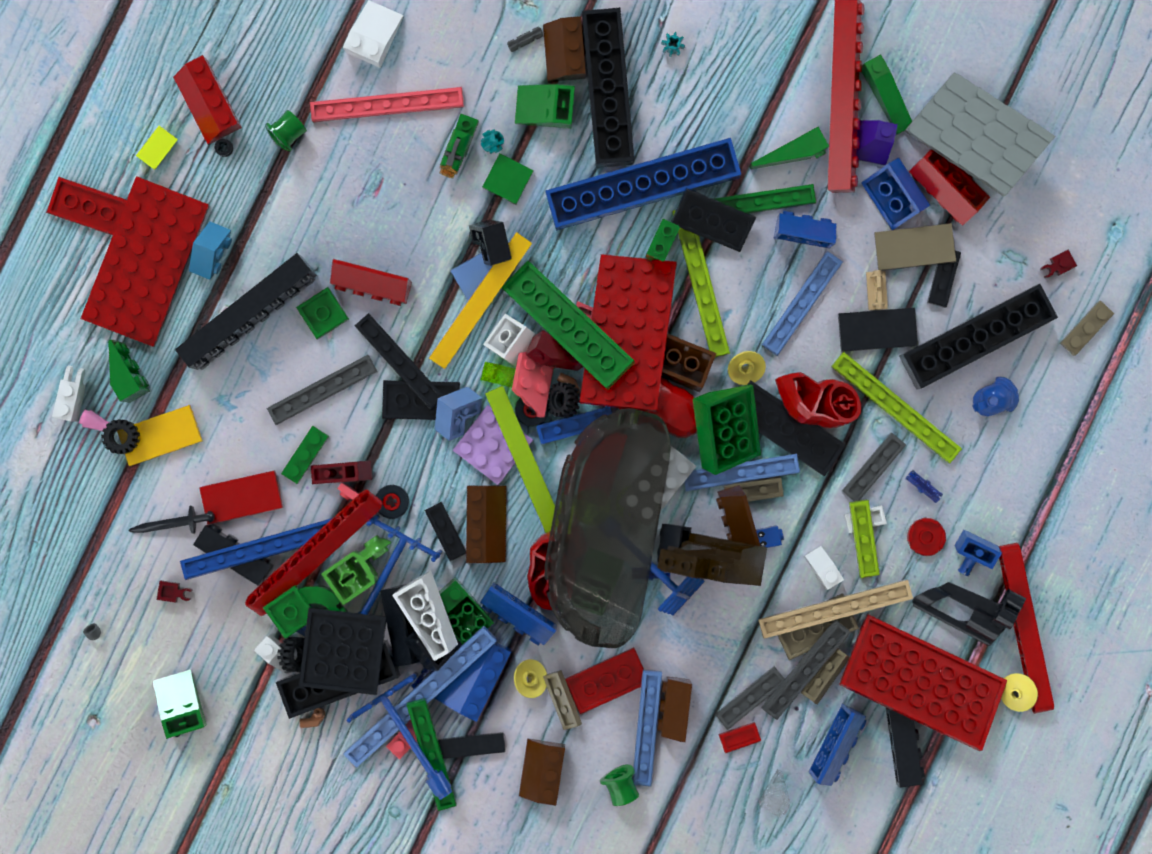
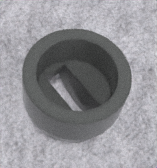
M96 623L88 625L83 633L89 640H97L100 637L101 630Z

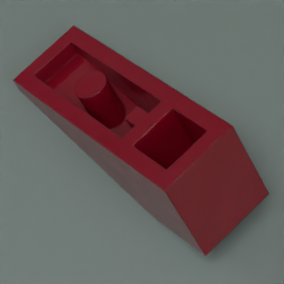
M544 330L532 338L526 355L534 362L543 366L573 371L583 368L569 352Z
M371 461L311 465L312 485L372 480Z

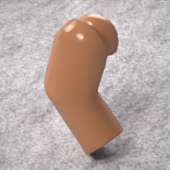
M560 373L557 379L558 382L571 383L579 389L576 379Z
M321 707L314 709L310 718L300 719V727L310 728L319 726L325 718L324 709Z

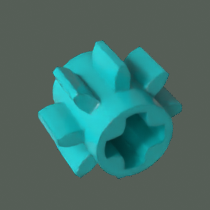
M676 32L671 36L667 33V41L662 40L661 42L662 45H665L663 53L667 51L670 53V57L675 53L679 56V48H685V45L681 44L684 37L679 38L676 36ZM670 42H672L673 44L677 43L676 47L669 46Z
M495 129L487 130L482 134L484 138L481 139V146L486 152L492 154L503 149L501 145L504 144V137L499 131H495Z

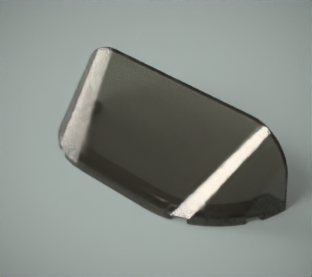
M638 409L615 410L614 413L602 415L589 424L575 440L576 447L572 454H568L565 459L558 487L545 561V580H549L550 592H547V596L553 613L566 631H570L576 640L592 647L619 648L626 644L636 632L643 612L670 460L671 442L665 422L655 414Z

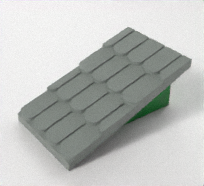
M955 72L904 131L1003 197L1008 194L1056 137L1031 119L1029 120Z

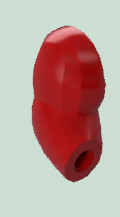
M802 372L787 374L775 379L784 407L789 415L801 424L838 428L853 422L861 413L860 398L855 389L847 383L835 379L816 382Z
M663 377L657 412L619 408L635 425L650 420L656 429L677 438H688L697 433L693 398L695 397L686 389L672 385Z
M581 525L555 529L544 533L530 547V566L527 574L528 587L533 600L543 609H561L568 604L572 597L576 581V570L573 563L587 551L586 537Z

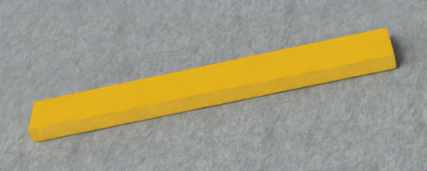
M516 232L508 243L511 260L495 264L491 267L429 356L430 360L445 369L531 246L532 243Z

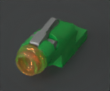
M460 114L440 163L439 173L441 175L454 179V176L458 174L463 159L468 153L479 120Z

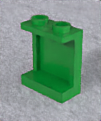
M662 219L645 259L651 261L655 259L664 262L680 226Z

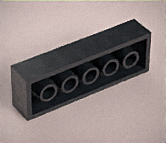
M388 639L384 640L379 685L398 679L401 676L398 666H395ZM301 672L275 682L289 719L357 694L299 686Z

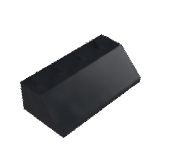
M405 585L380 590L384 613L387 617L386 623L395 666L411 665L419 662L404 642L414 629L392 596Z

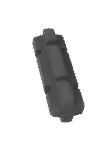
M540 27L532 29V32L528 31L516 37V40L508 41V48L511 52L518 50V47H523L533 42L535 38L543 37V32Z

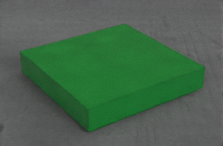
M499 153L482 188L517 205L534 170Z
M329 287L296 307L317 340L349 320Z
M296 585L263 607L284 639L307 624L308 608H312Z

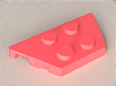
M526 352L518 354L512 391L528 407L531 406L534 409L537 417L543 418L545 417L554 367L540 365L528 357Z

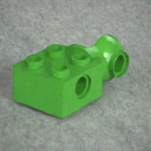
M376 535L363 544L365 549L353 551L321 573L342 605H345L378 581V574L369 558L372 557L373 560H376L389 551L386 546L391 544V541Z

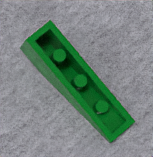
M880 54L862 65V74L889 122L898 124L896 135L905 131L911 124L912 119L892 73Z
M816 127L755 160L749 167L752 170L808 160L813 157L818 159L826 154L829 145L820 128Z

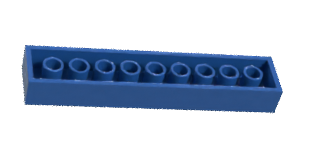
M727 138L549 189L545 193L557 231L683 195L686 188L697 191L739 179L741 171L732 140Z

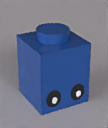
M777 525L756 529L760 546L769 548L782 545L781 540H784L783 531L778 529Z

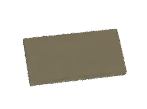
M952 223L874 232L878 270L883 271L956 262Z
M841 593V594H839V595H837V596H835V597H833V598H830V599H828V600H832V599H836V598H839V597H843L844 594ZM853 615L836 619L850 632L859 629ZM834 620L777 635L788 660L807 653Z

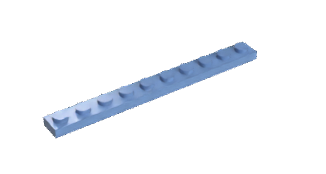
M485 626L469 638L438 671H433L394 706L404 724L410 720L407 709L408 702L426 698L428 704L497 642V639ZM389 713L385 714L343 753L356 768L399 730Z

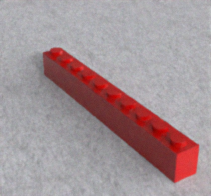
M835 0L828 168V190L832 193L855 192V187L858 186L856 168L859 166V158L856 156V151L860 145L857 130L860 129L858 111L861 109V100L858 98L859 91L862 89L859 72H862L860 53L863 52L861 34L864 32L861 16L864 15L865 11L864 4L860 0Z

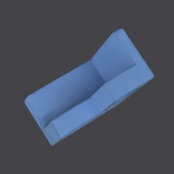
M465 387L438 398L435 430L448 441L464 435L465 420L480 414L482 397L469 387Z

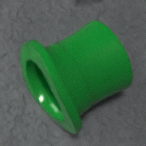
M286 110L272 125L269 123L265 124L271 139L288 152L292 151L290 146L294 141L307 132L302 122L289 110Z
M629 764L621 765L611 770L600 779V784L606 785L613 806L629 804L639 797L632 779L635 770Z

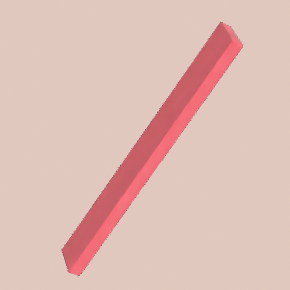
M462 87L310 102L312 122L464 107Z

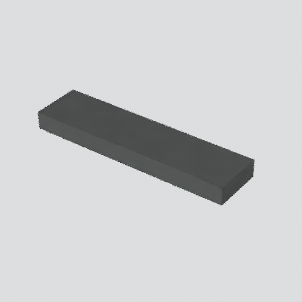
M890 433L843 488L842 492L854 502L860 501L904 449L906 444L893 433Z
M773 666L715 714L727 730L730 729L773 694L785 680L784 677Z

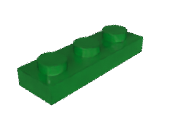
M312 426L281 474L294 483L299 484L329 438V435Z

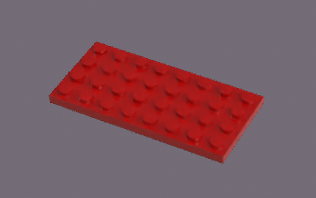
M136 176L80 319L155 347L191 255L193 242L198 237L210 205Z
M601 254L591 320L621 347L635 363L609 390L584 368L580 404L657 412L677 269L676 261L662 262L655 259L651 261L645 258Z
M868 614L864 619L839 685L977 751H983L1007 680Z

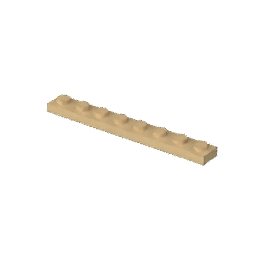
M906 579L758 619L762 636L765 639L911 600L913 596L909 581Z

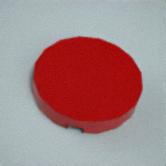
M921 518L909 527L907 541L915 553L922 556H932L943 549L946 542V532L938 521L931 518Z

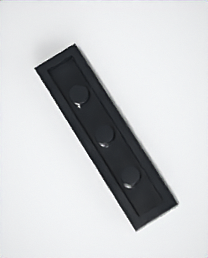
M504 732L438 739L443 759L505 752Z

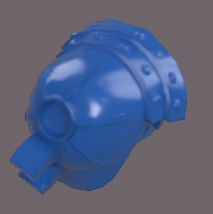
M996 377L994 383L978 390L973 396L972 406L974 411L982 416L996 415L1005 410L1009 412L1014 411L1019 403L1018 389L1011 380L1005 377Z

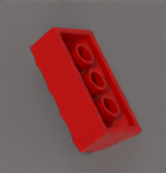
M203 55L186 63L173 76L208 145L242 128L208 60Z
M932 149L908 171L913 179L918 181L925 188L926 192L932 195L939 202L940 206L946 209L953 219L962 226L978 213L990 198L964 170Z
M336 259L332 261L330 284L335 286V290L343 292L346 289L353 290L355 295L364 297V294L372 295L371 299L383 301V298L388 299L390 304L401 306L402 303L407 304L412 281L409 278Z

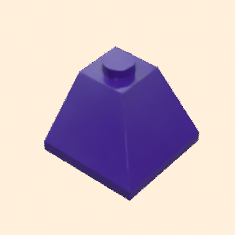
M860 120V129L857 130L860 145L856 151V156H858L859 160L885 166L894 144L898 124L880 120Z

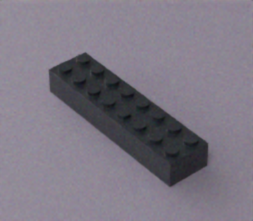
M621 8L582 11L596 168L634 165Z
M296 253L178 346L175 351L189 368L203 370L210 364L209 361L213 357H220L225 352L224 349L227 346H233L239 342L241 335L253 331L256 323L259 321L264 322L268 319L270 312L274 309L279 310L285 305V300L289 297L292 299L300 293L299 289L304 285L306 287L311 285L315 281L314 277L317 274L307 261Z
M1037 284L899 355L916 390L922 389L1057 319L1058 316L1041 284Z

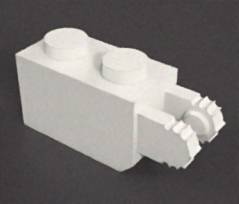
M68 365L65 370L64 379L60 380L52 417L78 422L85 393V384H83L85 370L80 368L75 382H71L73 366Z

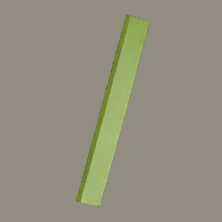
M680 228L678 236L708 349L717 353L715 358L730 354L699 235Z
M842 352L832 364L831 368L947 463L950 464L962 450L961 447L845 352Z
M500 386L486 392L487 400L545 533L563 527L564 525L504 387Z

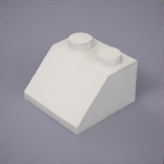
M504 314L483 345L516 367L518 354L527 352L531 340L536 334L523 324Z

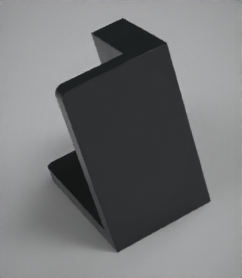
M486 220L469 225L473 244L480 245L484 264L491 266L511 260L504 222Z
M415 630L404 640L422 666L427 670L438 671L462 645L460 641H457L458 645L451 652L434 661Z

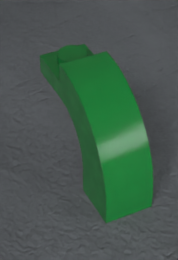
M309 585L299 588L309 604H321L329 610L348 612L344 606H339L341 602L332 589L328 587Z

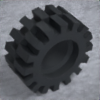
M562 382L552 385L549 391V400L547 401V404H549L547 409L550 410V414L555 417L569 418L577 413L576 409L580 408L578 406V403H580L578 397L581 394L577 393L579 389L576 388V385Z
M117 419L106 424L107 427L103 428L104 435H101V438H104V441L102 443L106 445L105 448L110 450L111 453L127 454L138 446L136 444L140 441L138 439L140 432H137L138 428L134 426V423L128 420ZM120 429L126 431L128 435L127 441L121 445L114 440L115 432Z
M288 637L283 640L284 643L279 645L281 649H278L277 653H280V656H277V658L281 660L279 665L282 666L283 670L287 672H301L305 638ZM295 649L297 650L296 660L294 659Z

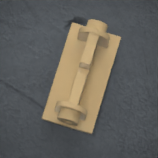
M875 270L873 272H866L868 310L888 309L885 271Z

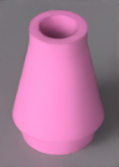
M86 409L79 420V424H82V427L102 432L103 428L107 427L106 424L110 423L92 410L88 411Z

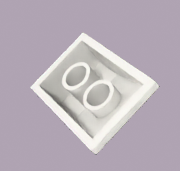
M368 0L344 43L343 48L345 52L381 68L404 15Z

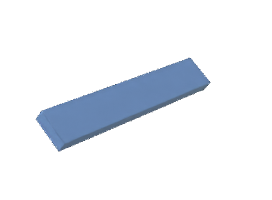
M828 251L824 254L762 343L764 348L776 356L779 355L843 261Z
M797 454L744 462L717 475L704 469L694 470L684 482L685 489L690 491L800 473Z
M642 671L633 764L635 773L632 776L634 785L651 786L662 671Z

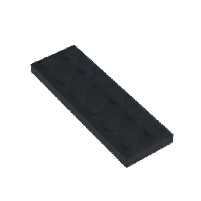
M750 380L747 385H753L758 432L791 455L797 454L800 461L822 476H825L846 444L818 425L799 423L789 415L781 400Z

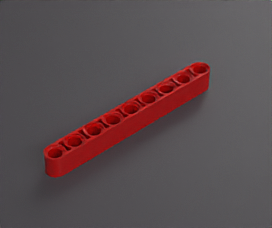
M369 490L362 491L247 597L245 601L246 607L260 616L267 614L263 609L265 605L294 585H299L381 509L382 501Z
M1017 542L998 546L1002 552L999 561L1006 591L1010 589L1026 598L1013 626L1023 673L1035 683L1038 691L1037 701L1031 709L1034 714L1054 710V701L1021 548Z

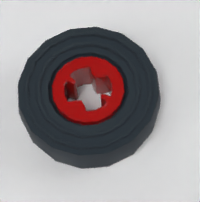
M521 398L516 402V417L526 426H538L548 417L549 410L547 407L545 417L539 418L536 414L531 415V412L527 413L529 407Z
M386 485L376 494V497L383 503L378 511L383 517L395 519L404 515L408 510L409 496L402 487ZM390 496L393 499H397V503H394L395 507L387 504Z

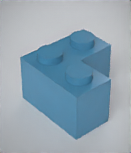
M210 221L193 242L189 271L209 280L214 274H218L221 269L219 261L224 250L228 249L232 242L230 238L231 230Z

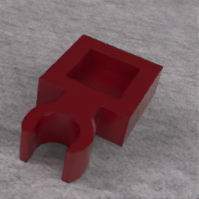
M1068 249L1050 258L1052 264L1044 265L1040 270L1047 268L1049 274L1044 276V278H1048L1055 271L1059 276L1077 267V264Z
M160 580L156 600L176 603L179 597L184 601H189L191 598L185 597L184 593L186 591L192 592L193 590L191 588L179 589L180 583Z

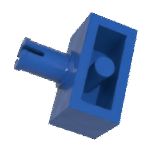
M964 529L954 545L957 552L966 557L958 569L963 575L966 573V576L970 575L976 562L993 569L1002 554L998 545Z

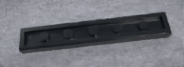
M368 313L354 325L430 410L435 408L438 398L442 397L443 394L376 320Z

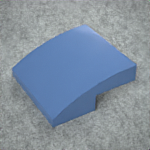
M482 253L450 270L467 300L473 295L492 265L484 264Z

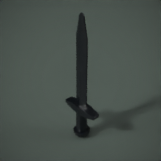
M190 505L188 516L142 523L130 528L129 532L145 533L189 525L191 533L195 534L196 523L204 521L213 522L215 514L212 511H208L206 514L196 515L194 507Z

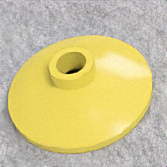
M741 352L731 359L728 365V374L730 379L739 385H747L750 380L755 383L763 376L766 364L763 357L756 352Z
M533 659L524 660L517 666L514 673V684L522 696L536 698L545 691L546 683L543 676L547 672L544 666Z
M1013 673L1004 678L1007 680L1001 700L1008 708L1023 712L1035 705L1038 691L1035 683L1028 676ZM1017 691L1019 697H1016L1013 692Z

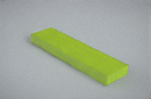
M869 500L849 502L859 577L865 578L880 575Z

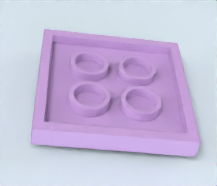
M487 405L453 451L499 485L515 462L491 407ZM524 433L528 445H530L533 439Z

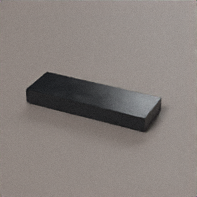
M955 250L956 262L937 264L927 303L944 308L947 307L961 252Z
M440 502L424 510L449 561L466 554V549L443 503Z

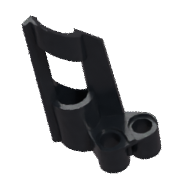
M947 582L939 587L922 592L915 596L912 601L915 608L990 646L1005 628L1010 630L1013 627L1026 598L1008 589L999 604ZM950 597L974 611L969 621H960L935 609L931 605L943 598Z

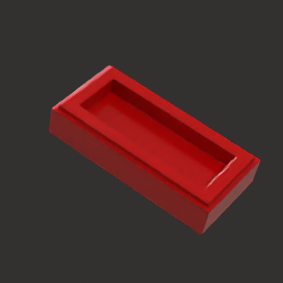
M755 722L718 734L725 753L761 741Z

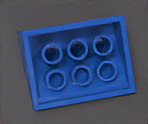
M493 582L480 601L485 611L489 613L495 612L499 615L497 618L505 624L511 623L515 626L513 628L521 635L526 633L530 636L529 640L538 646L540 643L545 645L557 630L556 623L495 582Z
M495 642L434 699L477 722L512 649Z
M843 703L809 770L810 775L820 785L832 786L834 782L838 781L841 774L839 770L842 764L845 765L849 759L848 752L851 747L854 748L858 740L856 736L859 730L862 731L866 725V716L863 713Z

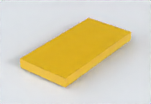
M191 405L134 424L138 428L137 432H140V436H138L140 441L136 444L138 446L133 448L132 452L125 454L128 465L133 466L202 442L203 440ZM122 429L117 430L120 442L124 444L127 441L128 435Z

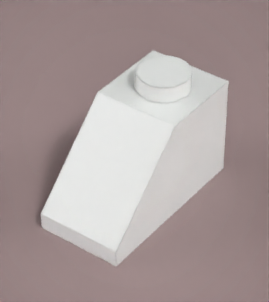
M821 546L805 555L806 560L825 589L829 590L844 580L833 561Z
M270 634L266 636L254 651L268 664L287 674L288 672L279 665L281 660L277 658V656H280V653L277 652L278 649H281L279 646L281 642Z

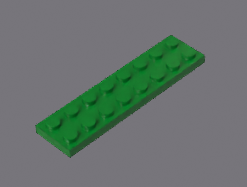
M527 261L502 286V289L607 390L635 363L621 347L531 262Z

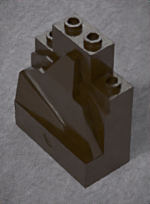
M690 533L689 540L682 542V547L668 546V550L661 549L658 569L687 577L709 579L722 583L761 586L767 547Z

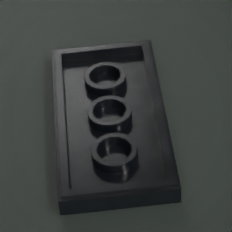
M686 188L671 222L684 230L741 252L756 217Z
M915 308L838 314L841 352L918 346Z
M383 380L382 419L436 420L437 406L430 410L405 381ZM432 382L443 396L460 390V382Z

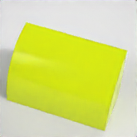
M158 126L136 156L155 170L178 139L161 126Z

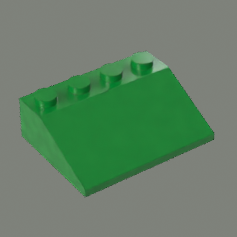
M753 385L708 392L693 398L702 469L717 475L761 455Z

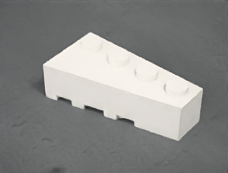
M431 570L401 587L392 595L434 661L448 654L458 645Z

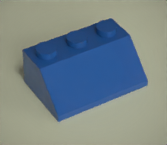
M900 158L888 163L861 182L892 230L930 206Z
M783 211V214L779 213L777 216L773 238L830 249L836 243L837 224L832 223L831 219L821 218L820 220H814L813 216L810 215L798 217L794 216L793 212Z

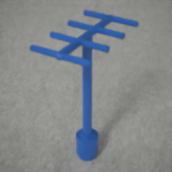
M604 510L601 511L593 520L596 524L595 526L608 539L611 537L617 538L672 591V594L660 605L658 610L674 616L705 582L704 579L686 577L677 586L621 532V523L609 512H607V515Z
M379 515L372 517L367 522V526L375 524L389 532V538L395 535L400 540L361 612L359 611L358 613L368 614L406 543L411 544L410 550L416 547L433 556L431 558L432 562H435L440 557L442 550L439 549L435 552L421 544V538L414 540L399 532L401 529L399 526L394 529L379 521Z
M414 672L408 678L353 712L347 718V722L350 723L382 702L428 775L426 776L428 779L426 783L435 797L441 800L452 792L451 784L442 770L437 771L433 769L388 699L389 696H392L417 678L418 673Z

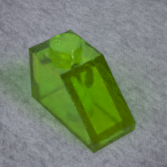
M485 362L480 380L512 388L516 369Z

